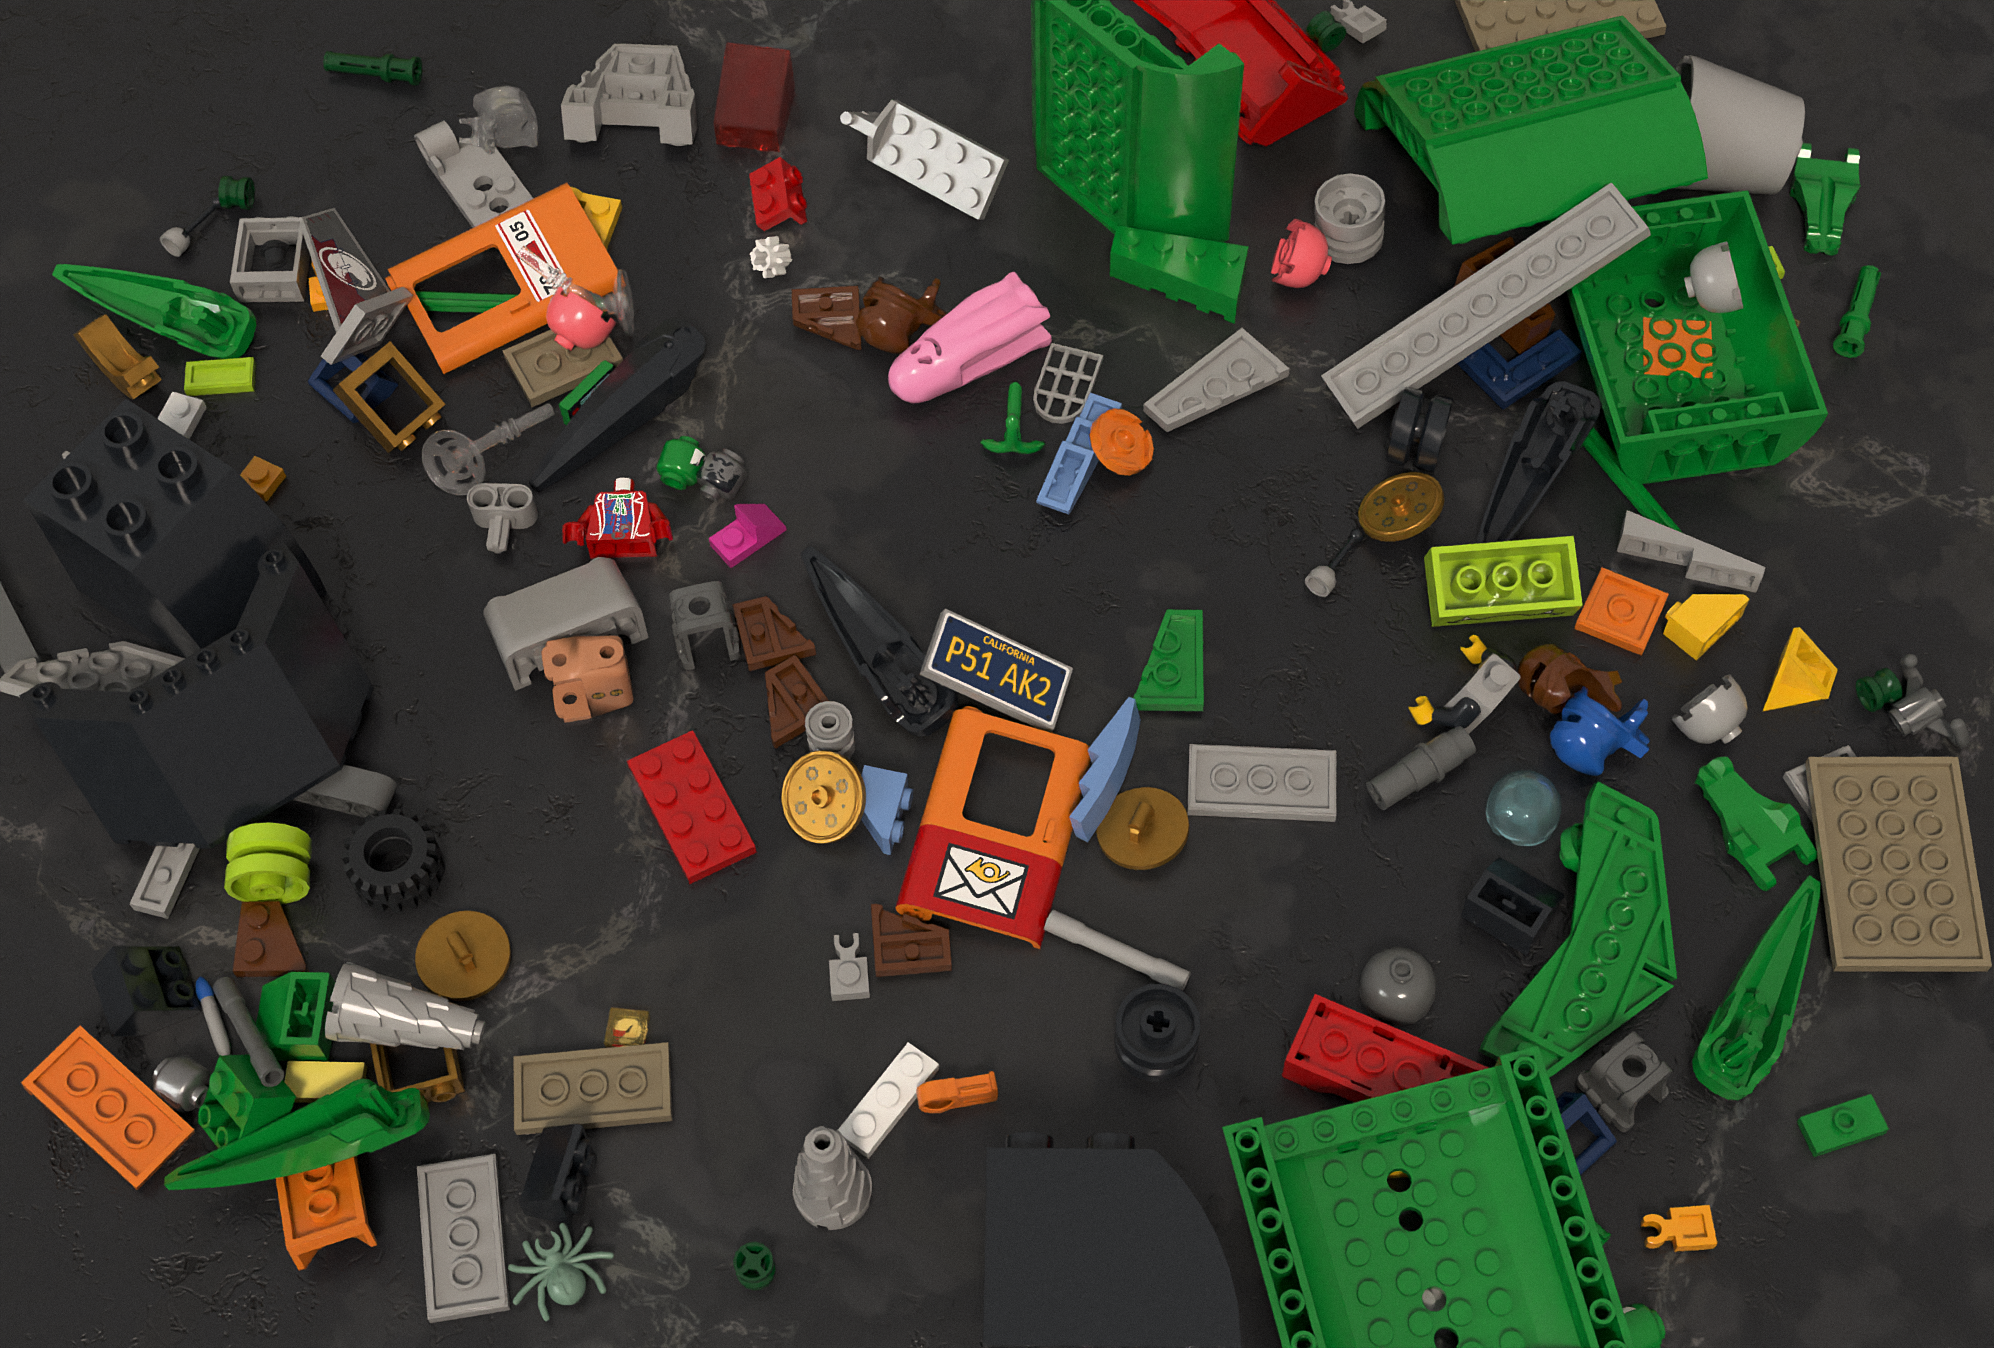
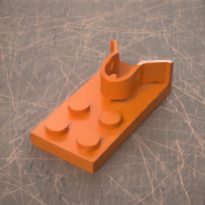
M81 1026L74 1030L21 1082L24 1089L31 1096L34 1095L137 1190L195 1133V1130Z
M357 1156L313 1170L276 1178L286 1249L299 1271L307 1268L317 1251L322 1247L351 1237L358 1238L371 1247L378 1245L368 1223Z

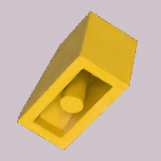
M1692 594L1683 604L1678 601L1667 612L1665 618L1668 622L1663 635L1697 661L1742 617L1749 598L1744 594Z

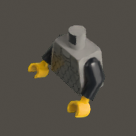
M1472 635L1469 639L1473 645L1469 648L1460 647V650L1472 664L1482 663L1444 707L1437 706L1433 709L1428 698L1420 696L1415 699L1418 706L1409 707L1408 709L1419 725H1424L1433 720L1435 724L1444 726H1461L1469 734L1496 708L1521 678L1516 672L1515 661L1507 654L1493 648H1487L1478 636Z

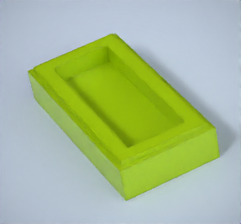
M254 357L186 362L184 391L187 396L255 391Z

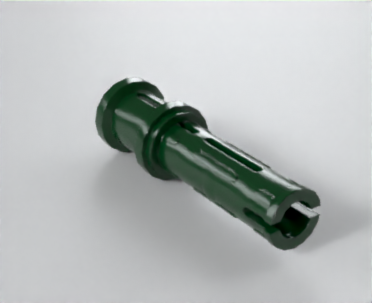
M326 51L323 60L325 71L378 76L388 83L399 80L408 81L410 85L417 86L422 78V61L420 57L415 56L411 57V59L396 58L394 54L388 53L381 58ZM347 63L363 64V65H366V66L352 65V64H347Z

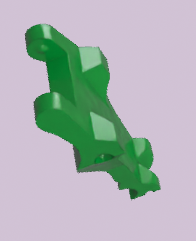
M1802 143L1790 183V196L1798 201L1804 213L1806 233L1804 250L1808 253L1824 252L1826 255L1833 256L1838 253L1842 244L1840 240L1845 213L1855 202L1856 195L1861 188L1859 180V149L1847 148L1843 162L1810 158L1812 144Z
M1717 757L1706 766L1699 768L1694 784H1698L1702 788L1704 798L1709 801L1711 807L1720 818L1726 852L1745 867L1761 890L1768 891L1777 884L1776 878L1768 866L1795 850L1797 857L1804 865H1808L1818 858L1816 849L1801 825L1799 813L1791 804L1775 802L1757 793L1734 771L1733 764L1728 757Z

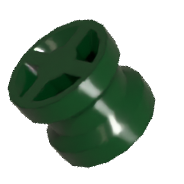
M1329 11L1318 13L1306 28V34L1312 40H1317L1318 47L1324 52L1335 49L1343 41L1347 32L1341 23L1335 22L1334 16Z
M223 176L218 189L221 207L230 209L233 206H239L242 210H251L255 199L253 179L251 177H242L240 180H235L232 176Z
M1888 668L1876 671L1873 677L1864 676L1856 681L1857 696L1862 705L1870 712L1882 709L1886 702L1893 704L1902 698L1901 684L1896 675Z
M749 1242L736 1251L733 1265L740 1284L751 1290H761L769 1286L776 1274L775 1262L770 1249L762 1243ZM748 1271H757V1273H748Z

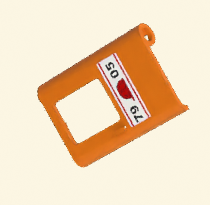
M567 182L389 268L390 276L385 278L391 291L404 287L413 294L407 307L443 374L547 324V307L558 287L564 289L563 296L567 297L569 292H572L590 303L625 286L614 262ZM489 248H497L521 289L520 294L445 332L436 331L414 291L415 285Z

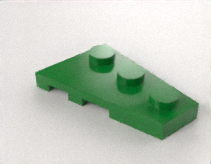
M1166 610L1153 644L1147 665H1145L1140 684L1133 697L1138 710L1203 711V610Z

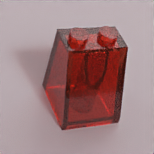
M727 42L713 123L718 145L780 152L795 96L790 50Z

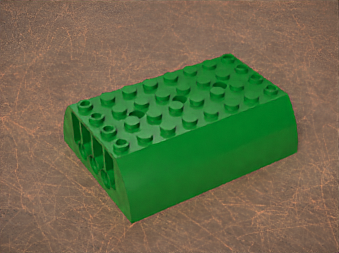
M1749 191L1631 206L1649 227L1651 235L1566 291L1622 470L1631 480H1637L1641 484L1776 465L1797 451L1818 431L1824 423L1828 411ZM1550 219L1548 224H1550L1556 219ZM1727 241L1744 308L1725 313L1709 312L1700 306L1696 296L1688 297L1684 278L1691 276L1690 264L1700 251ZM1654 299L1661 306L1651 307L1645 303V300ZM1643 317L1653 318L1649 324V332L1654 338L1662 341L1674 337L1677 325L1673 319L1682 320L1683 329L1695 336L1706 333L1711 321L1712 340L1708 338L1696 340L1691 347V355L1697 362L1703 364L1712 363V366L1706 367L1702 371L1700 378H1694L1690 373L1682 370L1675 371L1669 376L1644 374L1651 368L1653 357L1648 350L1643 348ZM1686 320L1705 321L1706 326L1701 330H1694L1687 325ZM1657 321H1666L1672 326L1673 331L1667 335L1659 334L1654 330L1653 324ZM1666 343L1660 347L1658 352V360L1666 368H1679L1686 359L1684 348L1676 343ZM1699 344L1710 345L1712 347V357H1701L1697 354L1695 347ZM1666 349H1675L1681 354L1682 359L1678 362H1669L1664 359L1662 352ZM1643 355L1648 359L1646 366L1643 365ZM1713 372V379L1705 378V375Z

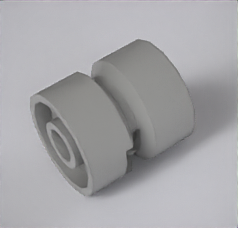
M825 701L816 704L809 710L805 718V729L810 753L814 751H833L850 759L855 751L856 744L853 719L850 711L843 704L835 701Z

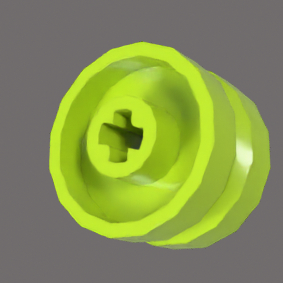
M267 822L238 827L229 833L227 839L226 858L229 864H227L225 870L224 889L228 895L243 902L279 901L280 904H287L302 899L308 894L310 889L311 871L307 865L311 859V838L301 829L286 824Z

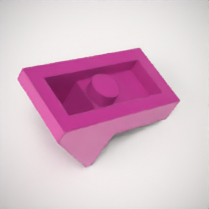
M736 504L734 506L736 520L709 538L710 546L730 568H733L786 531V526L766 504Z

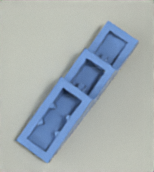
M1093 393L1089 394L1080 417L1076 416L1066 441H1062L1036 500L1037 504L1070 514L1099 461L1090 441L1092 423L1098 416L1110 409H1122V403Z
M1128 697L1088 749L1092 766L1079 781L1083 799L1069 816L1075 836L1086 842L1090 840L1113 804L1124 782L1135 751L1141 719L1136 701L1131 697Z

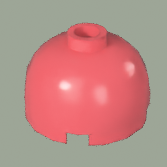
M1294 219L1286 228L1292 231L1288 239L1281 238L1278 243L1271 267V273H1278V275L1272 278V282L1292 288H1303L1313 284L1320 274L1326 275L1330 268L1332 257L1328 255L1329 246L1325 235L1319 228L1299 219Z
M558 287L548 304L546 312L548 326L557 335L554 341L572 351L574 346L582 349H591L602 344L617 324L615 320L610 318L606 323L604 318L601 317L604 313L602 310L572 292H569L567 297L563 296L564 289Z

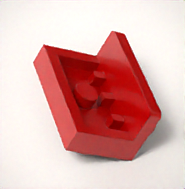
M779 157L749 174L756 225L766 231L790 217L800 225L807 222L805 211L807 203L801 186L803 177L796 166H791L783 158Z

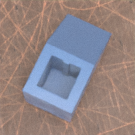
M864 765L861 776L866 790V803L861 820L882 852L891 855L894 842L900 843L902 840L905 823L901 821L903 810H910L914 790L908 786L907 774Z

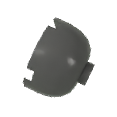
M1399 946L1391 947L1373 955L1362 970L1359 994L1363 1006L1372 1017L1377 1020L1380 1017L1385 1021L1391 1022L1390 1025L1394 1026L1409 1025L1425 1017L1435 1000L1437 980L1433 967L1423 955L1413 949Z

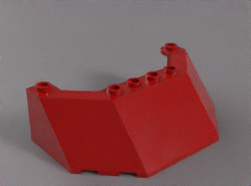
M1131 0L1169 28L1177 37L1175 43L1185 52H1191L1195 57L1194 61L1219 43L1228 51L1234 52L1240 57L1242 62H1244L1240 112L1245 114V118H1239L1238 136L1250 145L1255 142L1268 146L1344 104L1349 98L1348 94L1343 91L1346 87L1344 80L1339 77L1341 70L1275 0Z

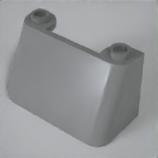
M597 557L588 564L506 596L494 597L483 610L486 624L515 691L532 684L529 677L533 669L537 667L539 671L544 670L541 652L547 641L574 636H606L610 634L616 636L626 635L631 643L634 644L649 638L641 608L617 563L611 558Z

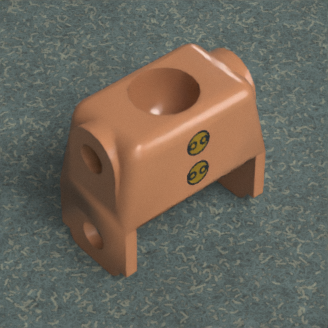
M574 636L547 641L541 652L544 674L548 680L553 681V684L556 685L552 689L555 712L559 718H564L565 723L594 718L627 707L633 703L634 696L623 641L619 636ZM568 695H574L577 697V700L573 704L564 703V698Z

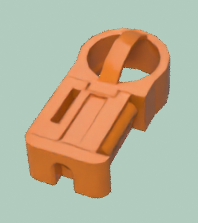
M989 1071V1074L966 1078L929 1081L917 1087L916 1094L920 1111L942 1113L949 1109L994 1102L998 1099V1087L995 1072Z

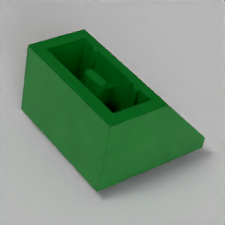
M290 972L263 985L256 1026L268 1048L273 1051L278 1061L329 1062L332 1040L325 1037L327 1011L332 1012L334 1002H331L330 999L335 985V981L330 973Z
M249 1054L219 1056L215 1070L210 1076L209 1088L204 1103L199 1109L197 1122L219 1149L289 1115L296 1095L283 1080L273 1087L264 1086L251 1064Z

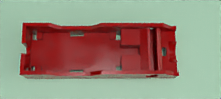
M1315 994L1285 1059L1282 1077L1316 1092L1334 1093L1350 1101L1359 1102L1489 1067ZM1298 1054L1304 1055L1303 1060L1296 1059Z

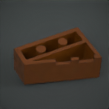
M1510 236L1464 261L1454 287L1515 246L1512 237ZM1547 303L1500 336L1521 355L1546 338L1556 314L1551 305Z

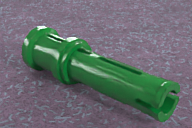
M1868 265L1860 268L1849 310L1840 319L1839 326L1841 331L1840 335L1834 339L1833 348L1841 356L1854 358L1864 352V336L1871 328L1869 312L1881 277V272H1878L1879 269L1874 266Z

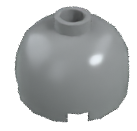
M1728 242L1715 244L1700 251L1690 264L1691 276L1684 278L1688 297L1696 296L1700 306L1709 312L1725 313L1743 309L1744 306Z
M1731 674L1721 678L1725 685L1716 688L1714 684H1711L1681 707V711L1686 713L1684 716L1681 717L1676 714L1672 716V721L1689 739L1703 744H1710L1721 739L1726 744L1742 732L1738 725L1746 717L1748 706L1744 692Z

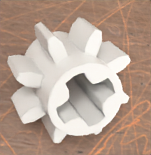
M779 236L756 240V247L750 253L751 262L754 266L753 270L763 271V278H772L776 275L786 274L785 267L792 262L790 250L788 249L789 245L779 244Z

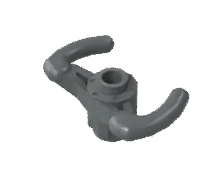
M1904 654L1900 665L1903 675L1908 682L1906 697L1893 704V709L1888 711L1897 729L1903 736H1906L1909 733L1915 735L1928 728L1948 737L1958 749L1968 747L1970 736L1965 722L1961 718H1955L1951 723L1943 719L1944 714L1942 710L1947 707L1943 698L1936 689L1929 691L1925 686H1922L1923 678L1915 667L1918 663L1917 657L1913 654Z

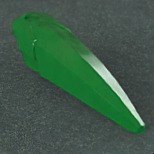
M56 264L52 273L61 282L108 310L151 331L178 341L177 344L219 359L239 358L246 352L253 340L257 326L255 315L250 309L241 305L227 294L190 285L184 280L100 267Z
M1810 875L1779 911L1745 960L1721 1005L1710 1018L1692 1059L1693 1072L1698 1081L1711 1092L1727 1100L1738 1101L1753 1092L1756 1085L1770 1073L1772 1065L1777 1061L1782 1052L1787 1031L1792 1027L1820 898V882Z
M369 1079L355 1080L330 1095L327 1094L285 1117L178 1167L165 1176L164 1186L168 1190H183L254 1183L313 1170L365 1152L372 1153L412 1136L423 1129L429 1122L428 1102L417 1088H407L400 1092H391Z

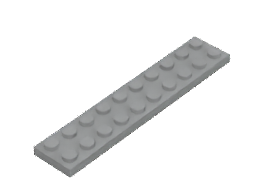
M1611 182L1322 374L1321 377L1358 429L1401 401L1405 387L1419 389L1651 235L1649 227Z

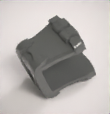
M720 581L705 582L679 588L669 594L671 610H674L672 613V633L675 639L676 651L685 670L695 669L688 635L723 627L730 661L740 657V642L733 611L730 610L728 601H726L727 596L724 585ZM698 601H705L710 605L709 611L703 615L693 614L690 611V607Z
M1635 1031L1612 1046L1611 1050L1600 1058L1590 1070H1584L1576 1080L1577 1087L1586 1094L1593 1107H1599L1598 1113L1608 1123L1613 1122L1621 1132L1629 1131L1635 1124V1107L1638 1101L1649 1093L1659 1103L1666 1098L1669 1093L1666 1083L1669 1075L1673 1072V1069L1664 1060L1660 1061L1654 1051L1644 1044L1645 1040ZM1623 1068H1624L1631 1076L1627 1075V1074L1624 1072Z

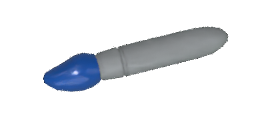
M198 977L195 987L196 995L201 1002L216 1051L220 1056L230 1055V1041L214 999L213 988L204 977Z

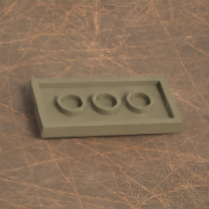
M668 1042L514 1056V1131L516 1135L542 1133L543 1128L569 1124L583 1125L584 1129L673 1121L671 1060Z

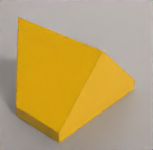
M1800 627L1793 628L1784 647L1763 711L1829 698L1838 669Z

